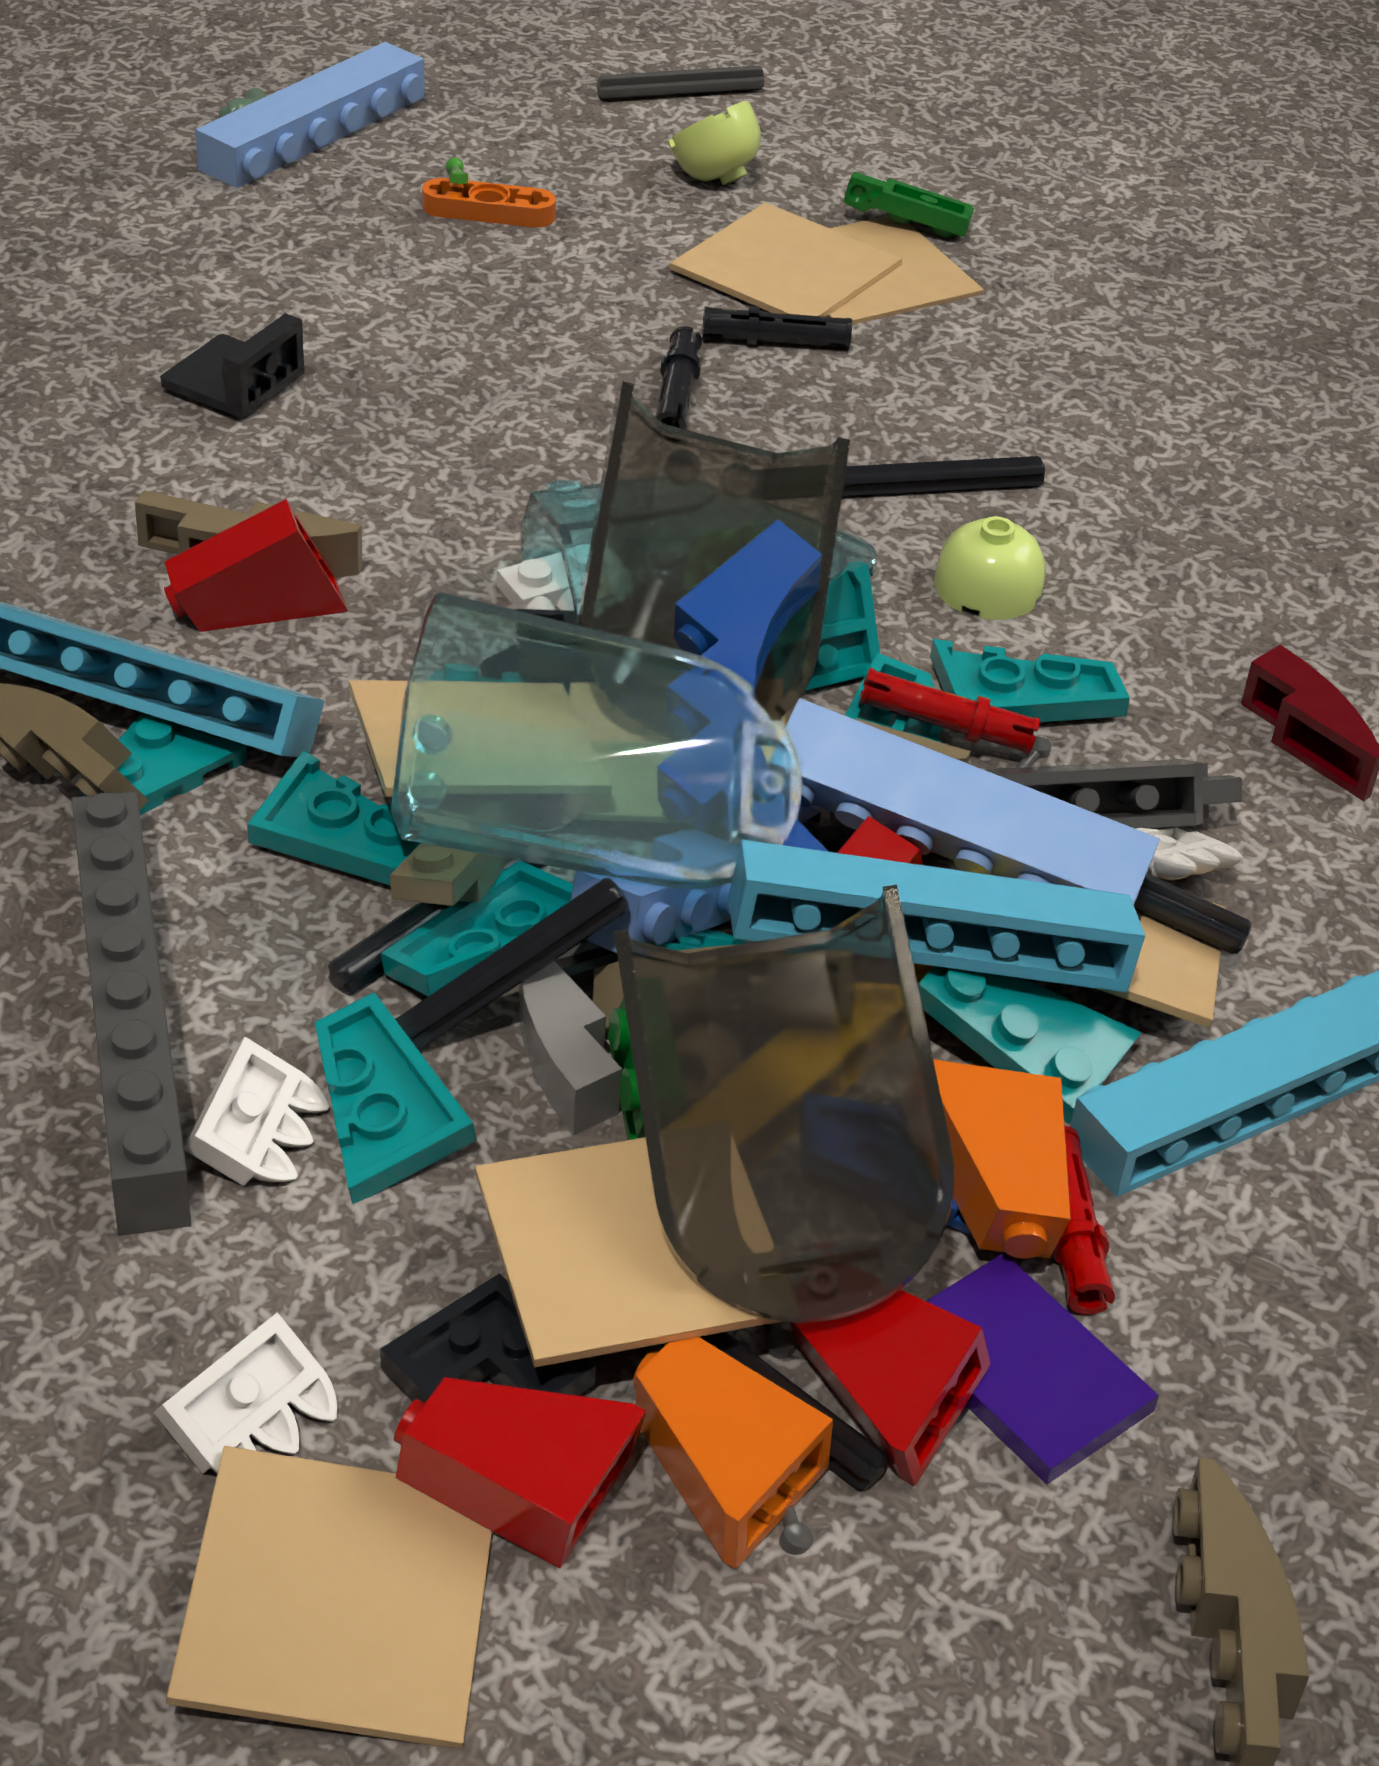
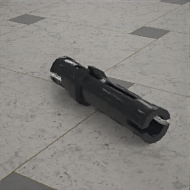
M749 306L748 310L704 307L702 338L746 341V346H756L757 342H770L787 345L832 347L849 350L852 318H828L761 312L759 307Z
M688 326L678 327L670 335L669 351L661 361L660 372L663 382L657 412L653 420V428L659 434L664 423V437L679 438L684 434L695 379L698 380L700 376L701 362L698 354L702 345V338L697 331L693 336V341H691L693 328Z

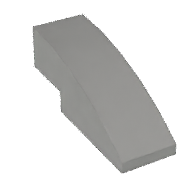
M553 961L519 984L518 1014L523 1045L534 1076L551 1107L574 1136L619 1114L622 1068L604 1049L605 1014L564 970Z

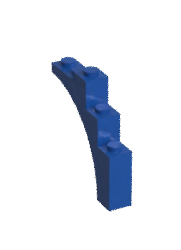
M779 519L675 603L674 639L681 651L694 662L666 684V720L671 730L687 743L657 768V804L661 812L671 823L678 827L685 825L701 838L708 835L720 823L726 838L738 849L741 839L828 852L799 822L775 785L758 739L754 696L767 656L789 620L819 590L822 554Z

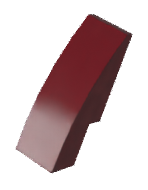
M1281 644L1251 661L1241 705L1275 726L1271 742L1363 802L1370 798L1379 771V744L1356 708L1329 680Z

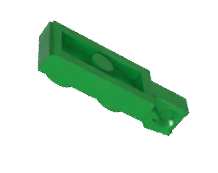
M853 172L849 180L843 203L861 212L871 208L873 210L877 208L885 211L886 216L896 222L908 224L913 220L928 225L933 233L948 238H953L956 235L965 237L974 211L971 204L890 178L885 182L857 172Z

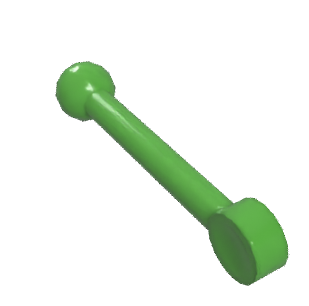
M453 157L446 162V170L450 174L449 182L467 184L468 173L462 172L464 165L459 158Z

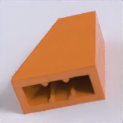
M924 1058L907 1097V1111L979 1249L1005 1252L1012 1257L1021 1259L1034 1257L1050 1259L1071 1219L1061 1078Z
M700 1337L668 1342L662 1349H652L640 1362L634 1375L633 1385L636 1388L635 1405L646 1410L641 1431L722 1561L736 1570L783 1519L786 1511L791 1506H795L829 1468L833 1419Z

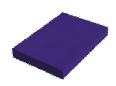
M1002 1253L927 1300V1302L983 1328L991 1365L965 1406L1046 1485L1155 1411L1159 1395L1005 1253Z

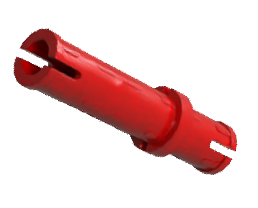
M870 667L863 683L864 689L861 691L858 704L861 705L866 704L965 734L964 740L972 743H977L979 739H983L1022 751V753L1028 755L1031 753L1037 737L1033 735L1034 731L1037 732L1040 725V718H1032L990 705L989 698L978 696L976 700L968 699L878 672Z
M1064 1125L1071 1219L1052 1255L1063 1269L1067 1301L1071 1310L1079 1314L1091 1315L1108 1309L1106 1302L1113 1304L1115 1301V1292L1106 1264L1109 1240L1104 1227L1096 1220L1087 1171L1082 1158L1080 1136L1074 1128Z

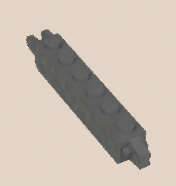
M1185 759L986 769L988 772L1135 829L1203 824V818H1209V804L1242 802L1241 777L1231 775L1208 776V763ZM830 812V822H800L817 840H834L843 845L856 831V829L841 823L833 812Z

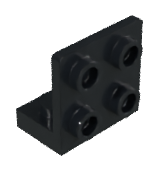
M285 313L246 342L226 334H219L160 376L161 387L243 419L304 374L302 319Z

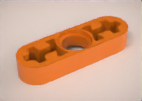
M434 178L426 181L422 186V208L426 213L436 217L538 228L548 226L555 221L556 196L552 192L541 188L469 180L467 184H456L449 182V178Z

